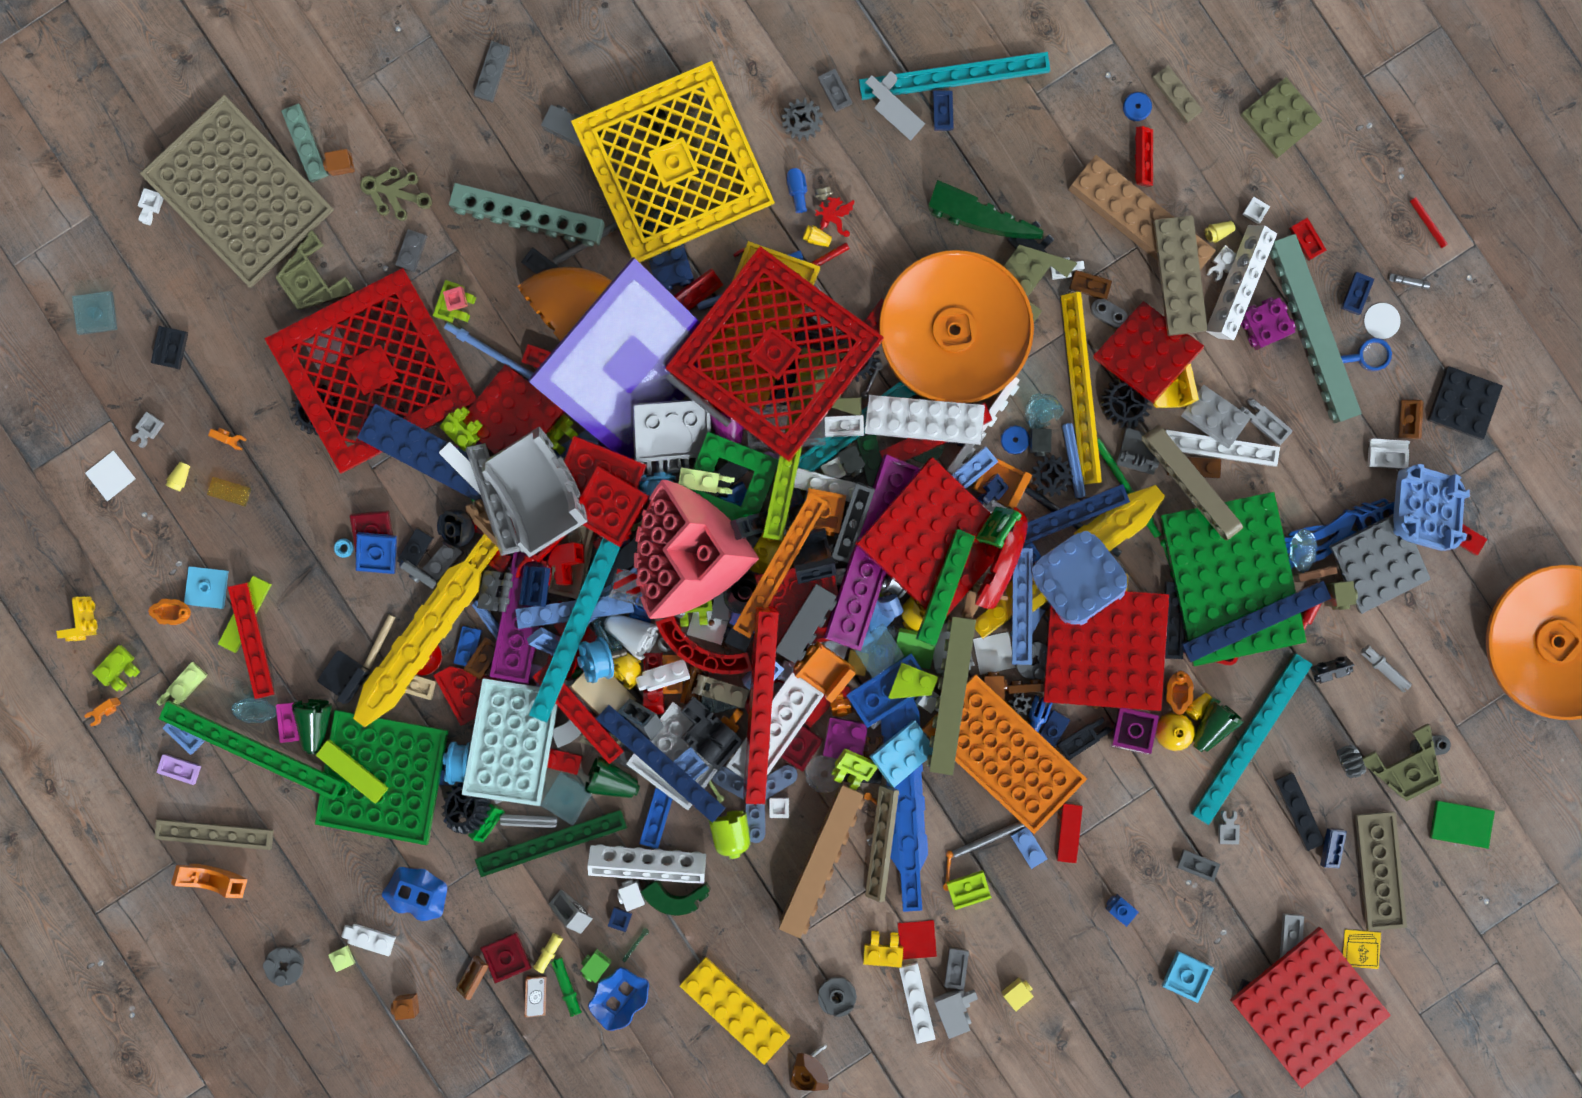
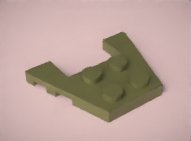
M313 230L308 233L306 240L303 244L299 245L297 252L288 260L276 276L277 281L298 310L339 299L356 292L346 277L329 288L311 263L308 256L324 246Z
M1019 245L1004 267L1018 280L1028 297L1050 266L1067 278L1078 263ZM1030 302L1033 321L1035 322L1042 310Z
M851 340V344H852V347H853V345H854L856 342L853 341V340ZM848 342L839 345L838 349L849 348ZM840 353L839 358H844L847 353ZM836 354L825 356L826 365L837 363ZM821 356V359H820V364H819V366L823 365V358H822V356ZM836 368L827 369L828 378ZM818 370L816 380L825 379L824 370ZM824 383L815 384L816 393L820 390ZM840 396L832 408L854 415H861V397L842 398Z
M1428 723L1412 731L1422 749L1385 768L1375 751L1362 757L1365 766L1405 801L1442 784L1431 727Z

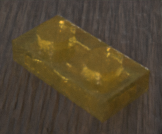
M212 477L207 495L246 506L251 488Z

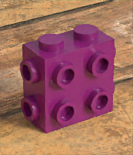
M1273 297L1262 301V306L1256 308L1253 305L1246 309L1241 326L1247 331L1249 344L1255 350L1296 332L1295 323L1289 318L1286 312L1287 306L1284 301H1281L1280 297L1275 300Z

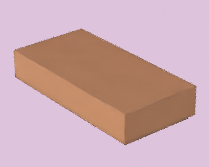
M1328 566L1294 574L1293 578L1294 582H1303L1337 574L1338 572L1335 566Z

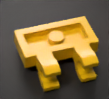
M871 931L870 944H864L863 965L902 968L903 946H898V933L890 932L889 945H879V931Z

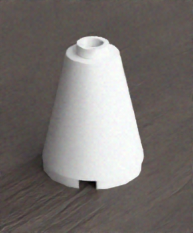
M619 614L608 616L604 622L605 630L639 660L645 658L642 656L645 652L649 653L652 650L659 635L656 633V630H658L657 625Z

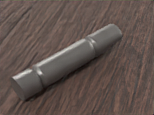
M1392 273L1389 275V281L1422 287L1424 289H1429L1430 282Z

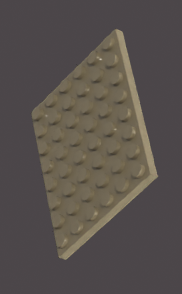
M225 95L140 173L250 288L296 247L311 230H314L334 211L327 201Z

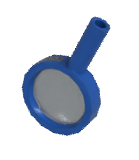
M1373 338L1365 341L1359 347L1358 354L1344 355L1341 358L1343 363L1359 361V364L1364 369L1378 371L1389 365L1392 359V351L1386 341Z

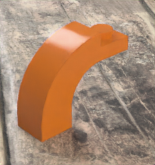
M190 863L189 866L176 865L171 884L181 887L208 889L219 893L225 898H243L247 879L234 872L217 867Z

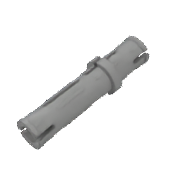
M1370 645L1361 650L1360 654L1372 663V667L1383 673L1402 692H1406L1405 688L1408 690L1411 687L1412 683L1406 680L1386 661L1383 655L1380 656Z

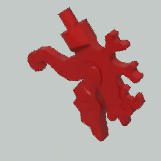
M828 197L827 200H830L828 207H824V202H821L819 206L822 207L823 211L820 212L815 209V216L823 215L820 222V230L823 231L824 227L827 228L831 221L836 224L838 233L844 237H849L850 232L848 230L842 231V220L839 217L849 215V212L853 210L852 206L855 201L852 200L836 210L843 201H839L840 197Z

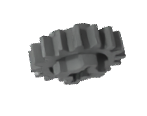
M804 98L802 103H800L799 99H796L795 105L792 102L789 103L790 109L784 108V112L787 115H782V120H784L782 127H787L785 130L786 134L792 133L791 139L797 136L800 142L802 137L809 141L810 135L815 138V131H821L818 125H823V120L820 119L823 117V114L821 112L817 113L819 106L813 107L814 101L808 104L806 98ZM811 112L815 117V122L810 118ZM805 117L806 121H802V123H800L799 119ZM790 118L795 123L794 127L790 124Z

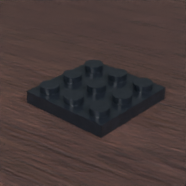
M1448 366L1443 374L1427 421L1483 440L1503 385Z

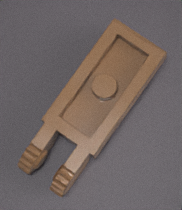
M480 499L474 502L475 507L472 504L466 505V513L469 514L473 522L497 546L483 501Z

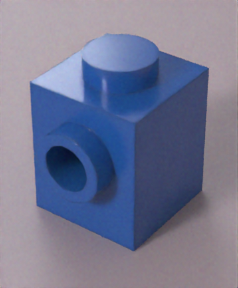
M1118 894L1112 896L1106 903L1107 907L1105 909L1126 927L1139 913Z

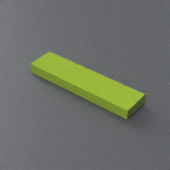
M252 576L249 587L257 614L272 584ZM233 613L218 645L237 653L241 646V640Z
M327 740L316 754L319 759L374 803H377L389 788L331 740Z

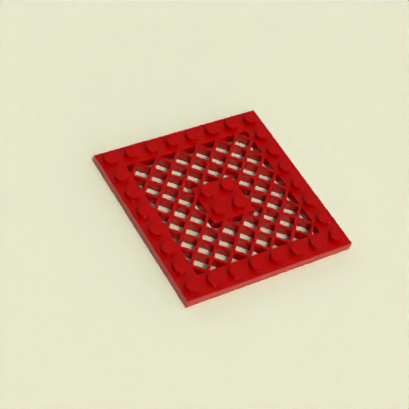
M760 246L665 369L790 462L884 340V337ZM770 282L771 291L761 292L760 283ZM773 282H775L783 289L774 290ZM757 284L758 292L750 293ZM786 293L787 302L776 303L775 295ZM789 293L798 300L790 301ZM772 295L773 304L763 305L762 296ZM759 297L760 306L749 307L748 298ZM745 300L746 308L738 309L742 302ZM804 304L814 312L805 313ZM801 305L802 313L792 315L791 306ZM788 306L789 315L778 317L777 308ZM774 308L775 317L764 319L763 310ZM760 310L761 319L751 320L750 312ZM747 312L748 321L737 322L736 314ZM733 315L734 323L726 324ZM817 316L818 325L807 326L806 317ZM820 316H821L822 318H824L826 321H828L829 323H827V324H821V323H820ZM803 318L804 327L793 328L792 319ZM790 320L791 329L780 330L779 321ZM776 322L777 330L770 326L766 331L765 323ZM762 324L763 333L753 334L752 325ZM749 326L750 334L739 336L738 327ZM832 327L833 336L823 338L821 329ZM835 327L845 335L836 336ZM735 328L736 336L725 338L724 329ZM819 329L820 338L809 340L808 331ZM721 331V332H722V338H721V339H714V338L718 335V333ZM805 331L806 340L795 342L794 333ZM791 333L792 341H790L782 334ZM760 337H762V338L760 339V341H759V342L756 344V346L754 347V340H753V338H760ZM750 339L751 348L741 349L740 340ZM848 339L849 348L838 349L837 340ZM851 339L856 342V343L853 345V347H852V344H851ZM737 341L738 350L727 351L726 342ZM834 341L835 350L824 351L823 342ZM723 343L724 352L714 353L712 344ZM821 343L822 352L811 353L810 344ZM807 345L808 354L799 355L802 349L798 346ZM709 346L710 354L702 355ZM749 353L747 358L752 362L743 363L742 354ZM847 353L843 360L840 362L839 354ZM738 354L739 363L729 365L728 356ZM836 354L837 363L826 365L825 356ZM725 356L726 365L715 367L714 358ZM822 356L823 365L813 367L811 358ZM711 358L712 367L702 368L701 359ZM809 358L810 367L799 368L798 359ZM697 361H698V368L694 366V364H695ZM795 361L796 369L788 370ZM754 366L755 375L744 376L743 367ZM757 366L767 373L758 374ZM740 368L741 377L731 378L730 369ZM836 368L828 378L827 369ZM727 370L728 379L717 380L716 371ZM824 370L825 379L814 380L813 371ZM713 371L714 380L707 376L705 372ZM811 372L812 381L801 382L800 373ZM797 373L798 383L787 384L786 375ZM783 376L784 385L773 386L772 377L779 381ZM769 377L770 386L760 388L759 379ZM756 379L757 388L746 390L745 381ZM742 381L743 390L733 392L731 382ZM728 383L729 391L719 384ZM824 383L820 390L816 393L815 384ZM801 386H813V394L802 395ZM799 387L800 396L789 397L788 388ZM785 389L786 398L775 399L774 390ZM771 391L772 400L762 401L760 392ZM757 393L759 402L748 403L747 394ZM744 394L745 403L735 396ZM812 399L804 409L803 400ZM800 400L802 410L791 411L790 402ZM787 402L788 412L777 413L776 404ZM773 404L774 413L763 415L762 406ZM759 406L760 415L750 407ZM800 414V416L792 424L791 415ZM789 416L790 425L779 426L778 417ZM775 418L776 427L766 419Z
M404 268L264 338L340 474L382 453V451L360 441L358 438H356V441L346 438L349 429L359 431V435L368 418L370 407L375 405L372 403L374 394L384 397L381 407L396 415L404 416L403 419L424 430L443 421L449 413L455 412L457 408L461 410L464 406L466 408L471 406L477 399ZM384 301L382 308L375 307V305ZM388 301L398 304L395 312L386 310ZM401 305L408 316L399 314ZM371 310L381 312L378 321L369 319ZM366 311L365 317L358 316V314ZM384 314L394 316L391 325L382 323ZM397 318L407 320L405 329L395 326ZM349 319L348 326L340 324ZM354 319L363 321L361 330L352 328ZM367 322L377 325L374 334L365 332ZM411 322L417 332L408 330ZM380 327L390 329L387 338L378 335ZM332 328L330 335L323 333ZM336 328L346 330L343 339L334 336ZM394 330L403 333L401 342L391 339ZM350 331L359 334L357 343L348 341ZM407 334L416 336L414 345L404 343ZM363 335L373 338L370 347L361 344ZM319 336L329 339L326 348L317 346ZM315 337V338H314V341H313V344H310V343L305 342V341H307V340H309V339ZM420 338L426 349L418 347ZM377 339L386 342L384 350L380 344L375 346ZM333 340L342 343L339 352L330 349ZM390 343L399 345L397 354L387 352ZM346 344L355 346L353 356L344 353ZM302 345L311 348L309 357L299 354ZM403 347L413 349L410 358L400 356ZM359 348H362V349L367 350V351H365V352H363V353L357 355V354H358V351H359ZM315 349L325 352L322 361L313 358ZM416 351L426 353L423 362L414 360ZM329 353L338 355L336 364L326 362ZM429 355L433 359L435 365L427 363ZM387 356L395 358L393 367ZM342 357L350 359L345 362L348 368L340 366ZM298 358L307 360L305 369ZM399 359L409 362L406 371L397 369ZM311 362L320 364L318 374L309 371ZM412 363L422 366L420 375L410 372ZM325 366L334 368L332 377L322 375ZM426 367L435 370L433 379L423 376ZM338 370L348 372L345 381L335 379ZM396 372L405 375L402 384L394 382L399 379ZM438 372H440L445 382L436 380ZM351 374L358 385L349 383ZM308 375L317 377L315 385L312 384ZM408 376L418 379L416 388L406 385ZM321 379L330 381L328 390L318 388ZM422 380L431 382L429 392L419 389ZM334 383L344 385L341 394L331 392ZM435 384L445 386L442 395L432 393ZM387 385L385 393L377 391ZM391 385L401 388L398 397L389 394ZM347 387L357 389L354 398L345 396ZM448 388H449V390L451 391V393L448 394V395H446L447 390H448ZM405 389L414 391L412 401L402 398ZM361 391L364 396L370 394L368 402L358 399ZM317 392L326 394L324 403ZM418 393L428 395L425 404L415 402ZM330 395L339 398L337 407L327 405ZM431 396L439 398L437 401L429 404ZM387 398L397 400L395 409L385 407ZM344 399L353 402L350 411L341 409ZM401 402L410 404L408 413L398 411ZM357 403L366 405L364 415L354 412ZM414 405L422 407L418 411L412 413ZM327 409H331V410H334V411H335V415H334V418H333V419H332V417L330 416V414H329V412H328ZM340 412L349 415L346 424L337 422ZM353 416L362 418L360 428L350 425ZM336 425L345 427L343 436ZM346 442L352 443L353 445L348 447Z

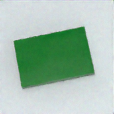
M1436 800L1429 838L1489 849L1495 811Z

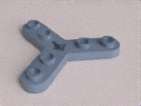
M784 765L767 775L766 799L796 781L797 770L794 766ZM722 766L715 773L712 780L718 786L744 800V779L729 768ZM746 804L750 841L759 843L765 837V804Z

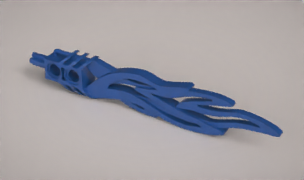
M1385 498L1372 503L1364 502L1361 504L1363 505L1362 507L1354 506L1352 511L1344 510L1342 514L1326 526H1311L1290 532L1288 535L1292 537L1284 539L1287 542L1288 554L1294 553L1288 556L1291 569L1298 564L1316 562L1332 553L1330 545L1356 533V531L1351 530L1354 522L1360 531L1368 527L1365 524L1366 517H1370V525L1384 519V510H1388L1389 516L1394 514L1395 502H1388ZM1382 502L1385 503V504H1382V505H1380V506H1375V505L1380 504V503H1382ZM1306 531H1314V532L1309 533V534H1306V535L1303 534V532H1306ZM1335 533L1331 539L1318 547H1300ZM1324 549L1322 552L1316 555L1305 558L1306 556L1316 551Z

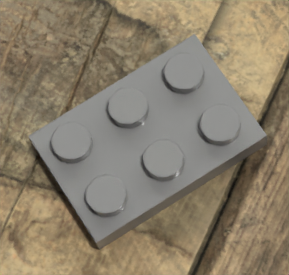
M1203 385L1198 391L1199 400L1188 405L1181 416L1229 449L1251 417Z

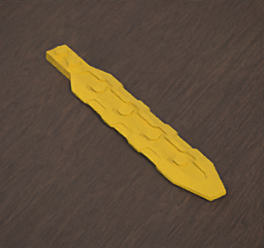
M1156 485L1127 494L1130 500L1129 503L1102 513L1088 525H1084L1074 532V535L1083 531H1089L1098 537L1110 552L1125 539L1131 538L1147 525L1165 495ZM1013 580L1008 583L1005 589L1008 599H1001L995 608L988 609L975 619V630L982 639L1013 617ZM1032 580L1033 613L1047 602V599L1036 587L1034 580Z
M485 534L465 561L447 569L424 605L420 606L409 626L401 636H398L391 646L390 652L364 683L353 717L362 726H368L396 706L412 679L420 669H423L430 659L431 653L442 638L447 636L458 616L465 607L469 606L479 592L481 573L499 550Z

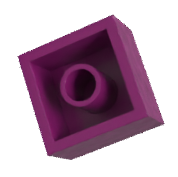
M1118 708L1111 746L1150 755L1159 716L1126 708Z
M829 716L823 756L838 759L844 749L863 756L868 728L860 721Z

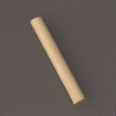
M388 614L363 665L364 667L371 668L396 618L395 616Z

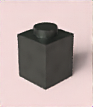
M1052 429L1030 430L1029 453H1034L1035 457H1045L1046 453L1051 452Z

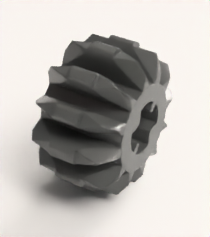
M1346 745L1337 750V757L1347 777L1350 779L1357 778L1366 773V766L1356 746Z

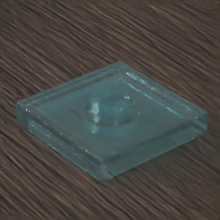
M107 291L72 296L78 335L118 330L113 292Z
M881 624L866 635L861 651L854 650L872 678L904 657V654L884 624Z
M560 772L540 806L574 825L592 794L584 792V785Z

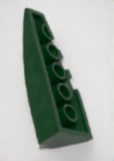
M937 180L928 206L932 216L939 219L941 217L946 218L949 223L955 226L960 224L964 227L998 236L1042 239L1044 230L1022 219L1017 222L1012 214L1006 211L999 213L994 208V205L990 203L983 205L977 201L978 197Z

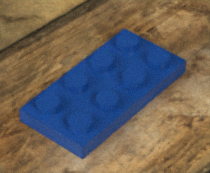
M912 653L846 695L867 728L915 698H888L901 663L922 670Z

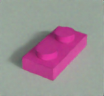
M293 703L276 705L280 743L300 741L292 712Z

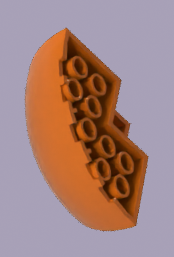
M559 267L537 273L517 287L524 298L530 302V306L541 316L540 318L550 329L555 330L553 333L561 342L612 280L602 274L584 268Z

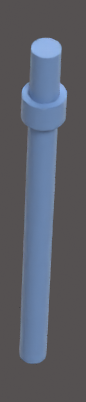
M449 322L446 323L444 329L456 335V338L462 342H468L528 379L534 374L469 335V332L465 329H459Z

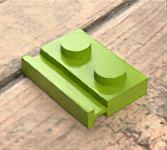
M983 870L946 882L955 910L992 898Z

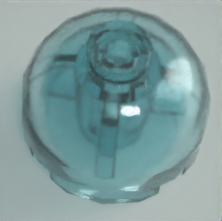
M1038 393L1033 395L1027 403L1025 418L1030 428L1042 429L1051 425L1048 421L1053 418L1057 421L1065 410L1055 396L1050 394L1040 395Z

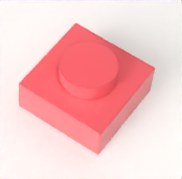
M460 286L443 292L448 311L468 306L463 287Z

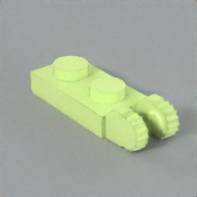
M681 467L678 484L693 490L732 494V489L718 487V481L731 483L734 482L735 478L723 476L720 473Z
M191 662L168 687L166 693L157 701V704L161 706L170 696L175 699L173 703L177 705L183 703L208 674L197 664Z

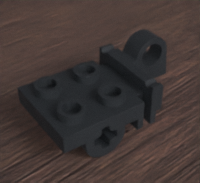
M694 696L680 710L682 714L693 722L692 726L681 738L686 743H689L716 770H719L744 741L719 720L718 717L715 715L712 717L713 713Z

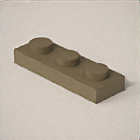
M1169 65L1153 76L1152 80L1186 124L1203 111Z

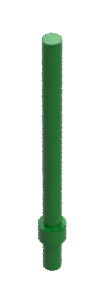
M1098 438L1100 454L1120 485H1124L1126 493H1133L1134 491L1101 439ZM1151 517L1146 526L1154 538H1157L1161 533L1153 522L1155 521L1154 518Z

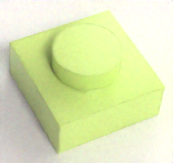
M348 945L328 955L336 972L356 963Z

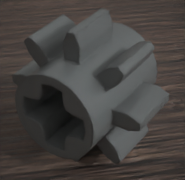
M1012 693L1014 698L1007 700L1011 703V708L1015 709L1018 714L1023 712L1026 715V709L1032 708L1031 705H1028V701L1031 698H1023L1024 693H1020V696ZM1018 699H1019L1020 701H1024V702L1022 703V706H1023L1022 708H1020V707H1018V706H1017V707L1015 706V705L1018 704V703H1017V700H1018Z

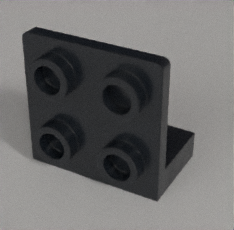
M338 650L317 682L339 696L337 699L339 702L346 704L351 701L370 673V670Z

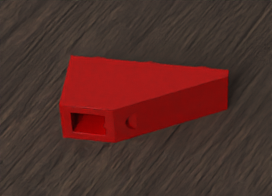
M663 652L644 653V671L663 666ZM663 687L653 691L644 689L643 706L657 715L665 713Z

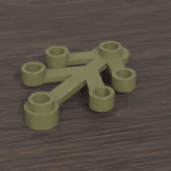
M390 167L387 172L376 178L365 176L360 182V188L365 194L371 195L377 206V212L382 216L387 215L390 209L383 203L378 192L386 194L395 211V217L399 221H405L408 214L402 209L397 198L414 202L421 209H429L432 206V198L427 193L415 195L399 190L409 184L415 185L418 183L419 178L414 172H409L406 177L389 186L381 184L390 178L398 179L401 173L397 167ZM393 170H397L395 176H391ZM414 175L415 180L409 181L410 176ZM369 183H373V187L371 189H368L367 187ZM424 199H428L426 205H422ZM385 206V212H380V208ZM400 212H404V216L402 218L398 217V214Z

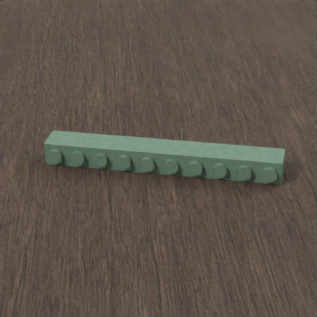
M1293 234L1274 241L1269 255L1275 261L1276 274L1281 278L1283 293L1289 299L1288 307L1294 313L1296 319L1295 326L1302 335V345L1305 349L1307 348L1309 364L1314 368L1316 373L1314 375L1315 380L1322 389L1321 397L1329 408L1328 416L1335 424L1361 415L1360 407L1297 236Z

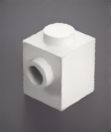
M626 880L622 882V886L619 888L617 896L621 904L624 903L626 911L646 903V900L640 893L642 888L639 880Z

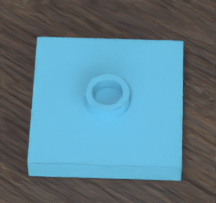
M189 566L184 603L192 606L224 609L229 571Z
M1177 950L1161 986L1198 1003L1214 968Z

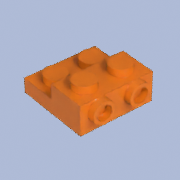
M808 488L807 497L811 492L827 501L812 530L825 528L826 535L834 537L835 533L839 534L846 495Z

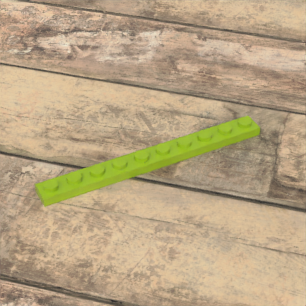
M802 348L801 354H808L807 348ZM810 349L811 353L822 352L819 350ZM821 356L812 357V366H819ZM809 358L800 359L799 368L810 367ZM818 370L813 371L814 380L817 378ZM811 372L800 373L801 382L812 381ZM812 385L801 386L802 395L813 394ZM794 387L792 397L800 396L799 387ZM812 399L803 400L804 409ZM800 400L791 401V411L802 410ZM800 414L791 415L792 424L796 421ZM788 416L787 424H786V425H790V423H789V416ZM802 447L790 462L781 456L779 458L763 538L783 541Z

